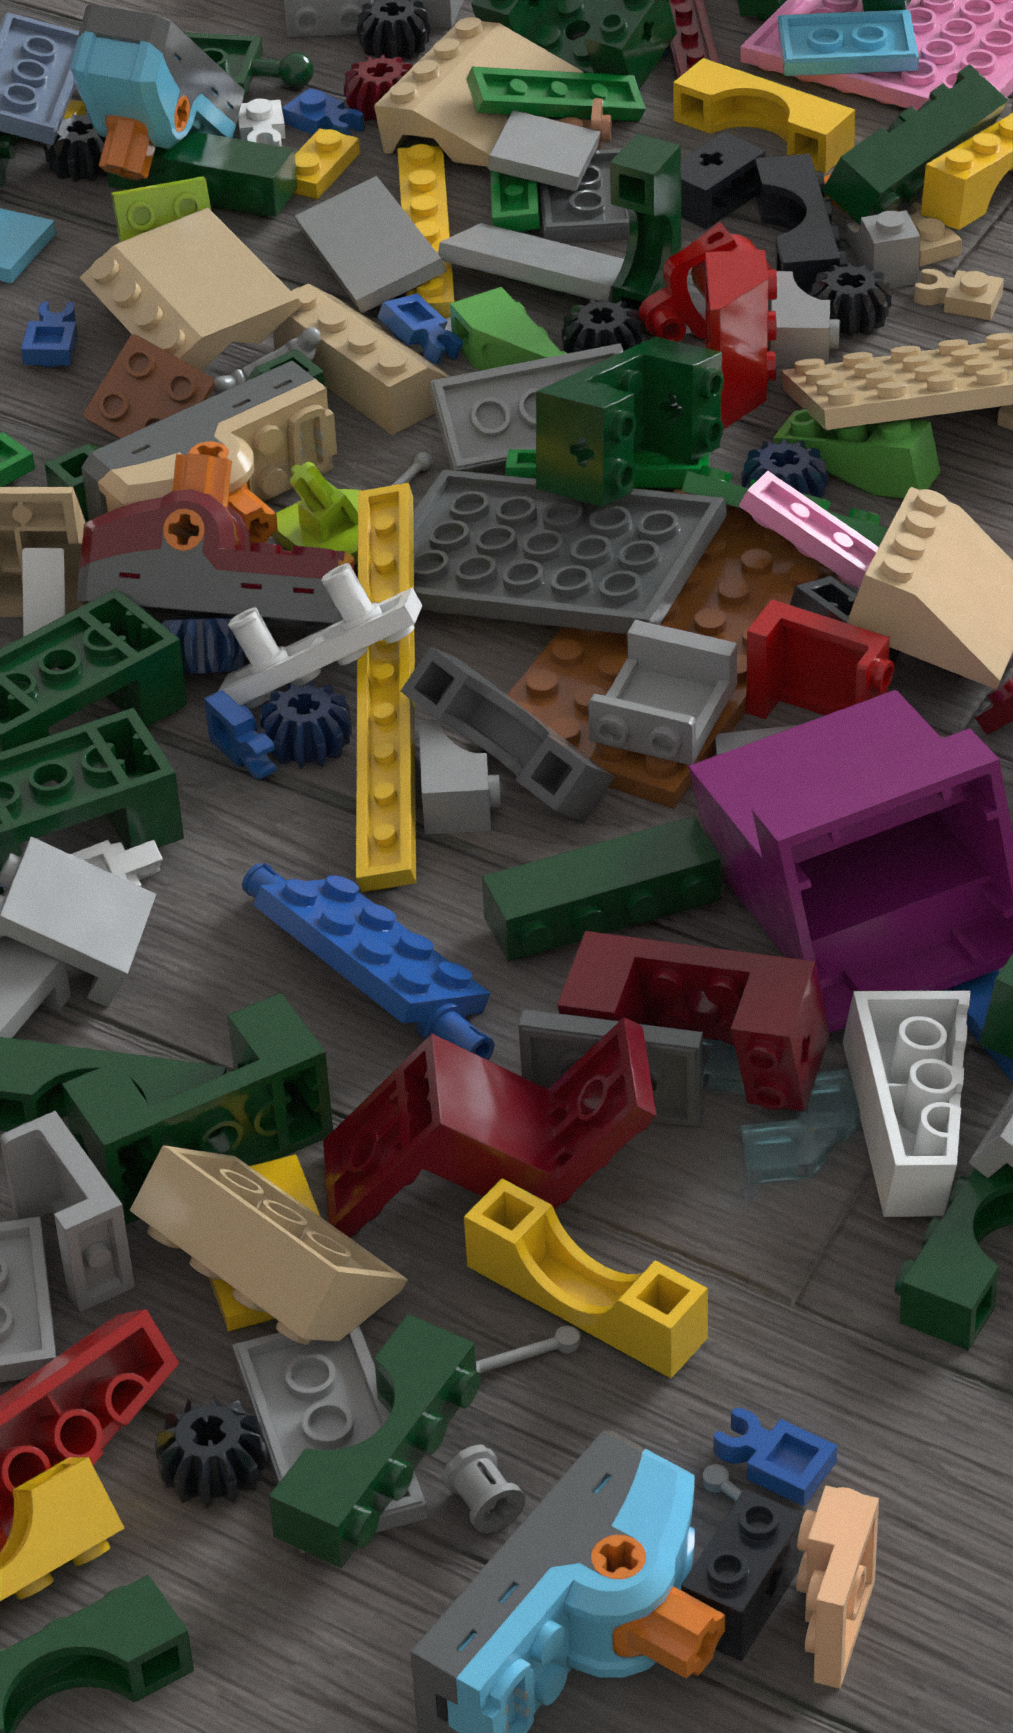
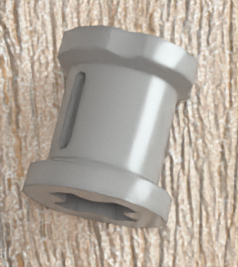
M480 1444L460 1451L445 1466L442 1473V1482L449 1491L460 1495L471 1510L469 1513L470 1522L480 1533L489 1534L502 1530L515 1521L523 1511L526 1501L521 1489L516 1484L507 1483L497 1469V1457L493 1451Z

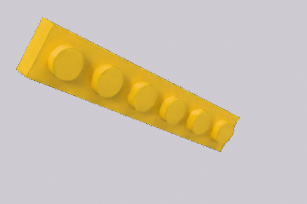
M425 144L414 145L410 148H398L401 207L438 253L439 243L450 238L443 149L440 146ZM442 261L446 270L444 274L407 291L406 296L418 293L443 318L451 317L450 303L455 302L452 263Z

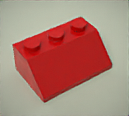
M765 250L705 252V348L722 352L724 386L721 392V421L723 423V430L766 402L767 381H776L775 351H767V341H776L777 339L776 311H768V300H777L776 269L767 270Z

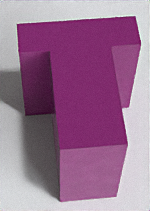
M897 690L688 766L702 829L721 858V875L784 957L815 961L829 1034L846 1027L853 991H942L1003 968L1013 954V832L1000 759L970 728L941 738Z

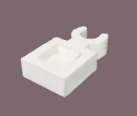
M254 99L248 103H242L238 116L241 140L282 147L281 139H286L281 101Z

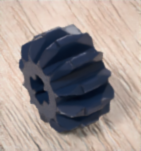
M784 438L779 444L765 441L761 449L749 451L748 459L744 463V471L741 472V486L745 488L750 487L752 479L759 480L767 471L799 493L821 499L825 494V487L828 486L826 462L821 459L819 449H806L804 441H799L795 444L787 443Z
M235 616L167 619L161 624L180 639L184 673L236 671L245 664V653L228 626L230 620Z
M311 680L301 687L289 683L286 692H271L269 702L261 706V731L273 742L275 750L269 752V754L277 755L280 764L296 761L300 769H302L306 763L315 762L323 767L326 757H341L342 748L350 743L352 723L349 706L344 695L334 693L332 685L316 688Z

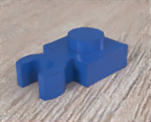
M309 88L282 107L284 124L312 135L319 128L336 130L341 134L349 136V129H355L359 132L365 130L364 114L355 109H345L344 101L326 95L319 90Z
M418 293L383 302L378 318L407 346L418 343L423 348L424 356L434 364L440 363L444 352L453 360L458 358L463 341L455 333L445 330L448 321Z
M42 302L38 307L40 321H29L21 346L23 365H41L44 367L70 366L78 340L74 303L67 302L65 310L59 313H51L49 302Z
M223 690L204 698L209 740L238 767L245 765L248 772L257 780L276 772V765L266 755L275 750L274 744L264 733H257V723L251 711L245 705L239 706Z
M734 1408L731 1412V1430L743 1436L730 1437L720 1431L713 1435V1452L718 1458L734 1464L747 1462V1480L803 1507L837 1462V1445L782 1419L769 1431L761 1427L760 1421L755 1414L742 1408Z

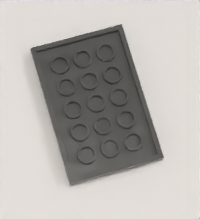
M443 469L413 511L414 591L422 604L421 610L433 611L438 614L450 613L481 617L487 620L501 619L527 622L532 625H552L577 628L582 631L595 630L627 634L635 620L660 625L726 518L725 498L633 489V492L602 507L536 489V479Z

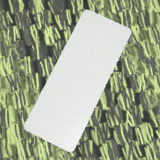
M24 548L22 550L23 636L65 615L64 550L62 548Z

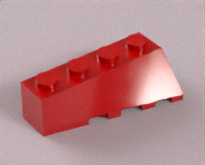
M147 1309L116 1315L0 1396V1551L9 1537L13 1524V1489L69 1457H89L92 1465H94L103 1455V1448L122 1426L129 1424L178 1366L177 1358Z

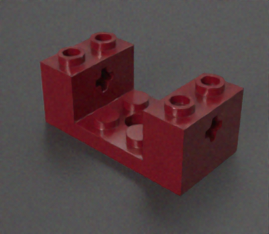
M585 931L557 1004L559 1014L620 1021L625 1017L642 1025L702 1032V1038L719 1040L734 1045L747 1103L760 1105L770 1110H780L783 1108L805 1112L830 1037L815 961Z

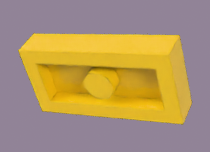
M319 128L295 154L297 190L294 194L318 200L360 154L359 138L341 134L336 130Z

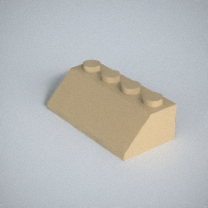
M309 283L291 291L302 302V305L273 331L274 350L284 346L291 339L298 338L306 328L314 327L320 331L321 339L316 346L313 363L324 371L325 387L381 428L394 435L435 414L429 391L430 380L451 377V375L407 346L350 304Z
M163 1145L130 1208L132 1213L149 1224L147 1233L153 1239L166 1246L184 1250L192 1256L189 1264L195 1270L216 1280L223 1279L235 1288L232 1296L238 1302L255 1311L269 1313L278 1320L276 1329L287 1338L300 1344L309 1345L312 1340L339 1342L401 1292L408 1280L236 1156Z

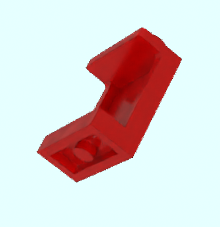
M771 599L747 630L746 713L766 720L779 701L826 716L888 693V687L894 673V662L889 660L890 637Z

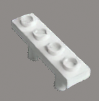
M350 563L340 565L326 573L321 581L341 614L342 621L289 646L278 647L256 607L245 610L230 620L228 626L235 635L250 664L227 674L219 691L223 690L239 706L245 704L248 709L257 707L270 699L271 692L291 682L299 687L316 678L321 673L320 668L332 662L338 661L339 665H346L363 656L368 650L367 646L384 639L387 644L404 638L414 630V624L422 604L413 588L380 603H371Z

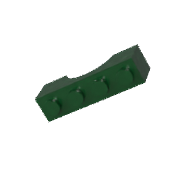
M637 133L610 162L611 205L626 208L629 216L628 246L622 267L612 286L613 303L627 302L628 309H634L639 312V307L646 298L666 287L663 278L664 263L669 257L681 251V145ZM641 323L643 334L652 337H657L650 334L644 327V325Z
M0 1037V1131L8 1132L53 1111H56L61 1119L66 1117L67 1110L62 1084L115 1061L121 1064L149 1106L227 1073L226 1067ZM219 1128L213 1131L207 1139L219 1134Z
M1008 1163L1003 1165L989 1178L976 1168H974L968 1178L964 1176L959 1177L951 1192L947 1212L942 1219L934 1217L931 1220L923 1238L922 1251L915 1261L907 1259L899 1271L894 1291L896 1295L901 1296L900 1324L968 1351L970 1350L995 1309L999 1267L981 1250L978 1244L993 1231L1013 1224V1167Z
M407 1314L374 1358L377 1398L390 1412L389 1418L374 1435L356 1445L337 1450L304 1449L269 1495L273 1536L339 1568L345 1565L357 1547L364 1548L367 1546L376 1532L379 1517L392 1499L398 1501L404 1496L410 1486L416 1466L426 1453L433 1454L439 1448L445 1437L447 1425L458 1409L467 1408L474 1400L481 1381L480 1373L476 1372L475 1342Z
M149 1575L127 1586L114 1588L93 1604L68 1617L55 1619L48 1623L41 1631L6 1649H0V1733H15L21 1720L35 1705L47 1697L64 1690L80 1687L102 1688L116 1692L135 1703L194 1671L188 1630Z

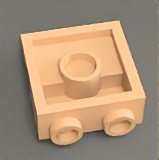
M825 1486L817 1512L808 1509L805 1511L797 1542V1549L805 1551L800 1563L796 1590L806 1593L805 1621L809 1622L805 1639V1652L815 1654L814 1682L839 1689L841 1688L875 1583L879 1498L864 1495L845 1487Z

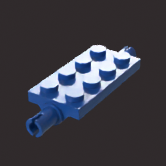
M260 863L255 864L248 870L243 878L242 888L246 894L255 898L253 906L401 1023L414 1022L417 1033L424 1039L434 1034L486 1060L490 1059L494 1052V1040L490 1036L483 1034L464 1018L467 1015L483 1013L491 993L472 979V974L468 969L444 958L433 949L434 945L429 939L409 931L395 920L396 915L391 910L374 904L359 892V887L356 883L347 878L331 875L323 880H285L267 863H263V865Z

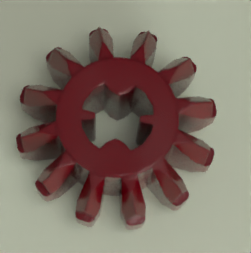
M384 55L376 59L368 56L365 62L353 63L351 70L345 73V81L343 83L344 96H346V104L349 106V109L362 112L364 114V122L372 119L377 120L374 105L413 65L403 63L401 57L388 59Z

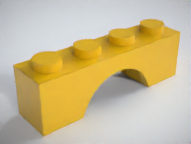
M702 58L673 82L674 121L709 134L734 127H754L768 130L780 136L787 143V156L810 154L815 171H822L824 174L838 163L842 155L854 148L855 109Z
M1013 113L926 164L920 215L939 219L945 225L960 230L986 214L997 185L1009 170L1013 171Z
M501 1179L464 1216L467 1267L663 1375L672 1378L708 1339V1288L656 1260L645 1272L639 1274H625L605 1267L587 1255L570 1238L561 1225L551 1204L514 1184Z
M69 1457L13 1489V1524L9 1537L0 1551V1601L14 1593L17 1599L20 1600L41 1591L54 1581L50 1574L51 1571L70 1560L73 1561L75 1566H79L99 1557L110 1549L107 1538L124 1529L89 1457Z

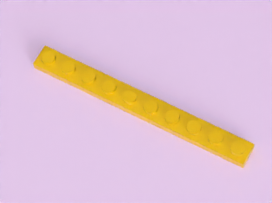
M409 482L358 491V580L371 603H380L410 588L414 590L413 495ZM414 630L396 642L387 644L382 639L367 646V652L357 659L356 879L361 892L416 884L415 702L400 692L415 670Z

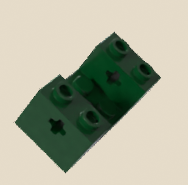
M473 0L471 3L475 17L481 21L502 24L580 69L583 73L632 75L635 77L639 90L677 34L669 0ZM587 32L585 36L579 37L576 40H570L577 33Z
M653 337L536 391V489L603 507L633 492V483L636 476L633 453L639 450H648L693 462L706 453L720 448V440L723 434V423L721 421V392L724 386L722 352Z
M116 588L1 648L0 752L50 736L48 727L105 696L123 711L134 708L146 727L187 705L180 639ZM57 667L58 669H60V671H54L52 669Z
M134 708L0 752V873L10 853L21 856L20 843L29 841L31 837H42L105 814L128 849L154 840L157 848L184 839L176 772ZM48 781L58 783L55 786H42L43 783ZM0 886V895L3 896L4 889Z
M282 993L227 1015L234 1071L227 1072L220 1077L180 1094H175L154 1105H148L118 1061L62 1084L70 1132L122 1203L125 1225L140 1219L130 1211V1208L163 1145L232 1155L248 1166H252L294 1153L324 1140L333 1131L326 1051ZM219 1128V1134L207 1139L213 1131Z

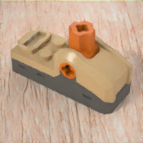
M290 361L92 451L81 467L89 521L114 509L167 495L173 489L176 454H204L228 458L232 461L228 506L242 516L251 533V543H267L272 533L278 530L276 512L267 506L264 501L293 488L290 484V479L293 476L290 472L291 468L295 464L302 466L306 462L314 463L321 474L333 469L332 456L337 454L334 413L328 409L327 388L294 361Z

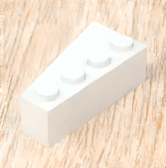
M853 991L843 1046L884 1217L945 1215L957 1166L961 1116L960 1100L964 1080L963 1060L967 1039L966 1021L970 991Z

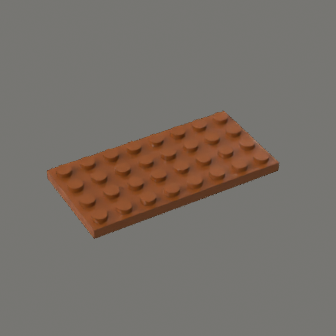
M675 489L673 492L687 494L679 489ZM726 505V518L660 624L669 628L737 643V685L694 764L713 757L717 752L715 737L719 733L732 732L746 713L747 630L770 600L790 605L797 585L832 576L841 584L844 583L835 572L816 559L809 558L800 553L793 543L776 531L758 524L747 511ZM562 627L507 695L612 774L615 778L608 787L674 809L692 785L689 765L589 741L588 702L593 694L606 696L628 658L627 634L595 630L582 631L577 628Z

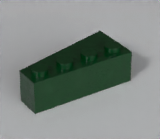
M970 64L958 72L957 80L952 88L949 89L942 83L930 92V99L918 111L910 106L899 114V117L889 126L887 131L881 127L840 157L822 190L860 226L861 217L878 215L884 211H895L899 205L906 201L909 204L916 202L923 195L927 163L996 123L1009 99Z

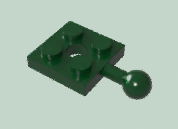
M183 32L245 90L243 98L246 97L254 76L281 77L285 84L294 88L307 85L313 77V63L307 55L301 52L289 53L282 60L261 59L263 43L260 36Z

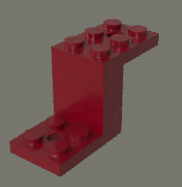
M623 1017L548 1089L431 1034L323 1140L329 1223L351 1238L368 1221L374 1220L381 1213L383 1207L404 1186L412 1184L422 1169L483 1197L501 1179H504L551 1204L555 1210L560 1204L566 1203L587 1179L598 1169L605 1167L613 1155L637 1133L644 1131L652 1119L657 1116L643 1026Z

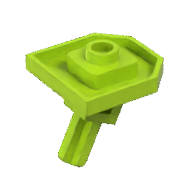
M306 462L302 466L295 464L290 471L293 474L290 484L302 500L276 513L278 530L273 532L271 537L291 552L293 546L345 551L355 557L354 565L357 564L358 491L361 490L337 489L325 480L314 463Z

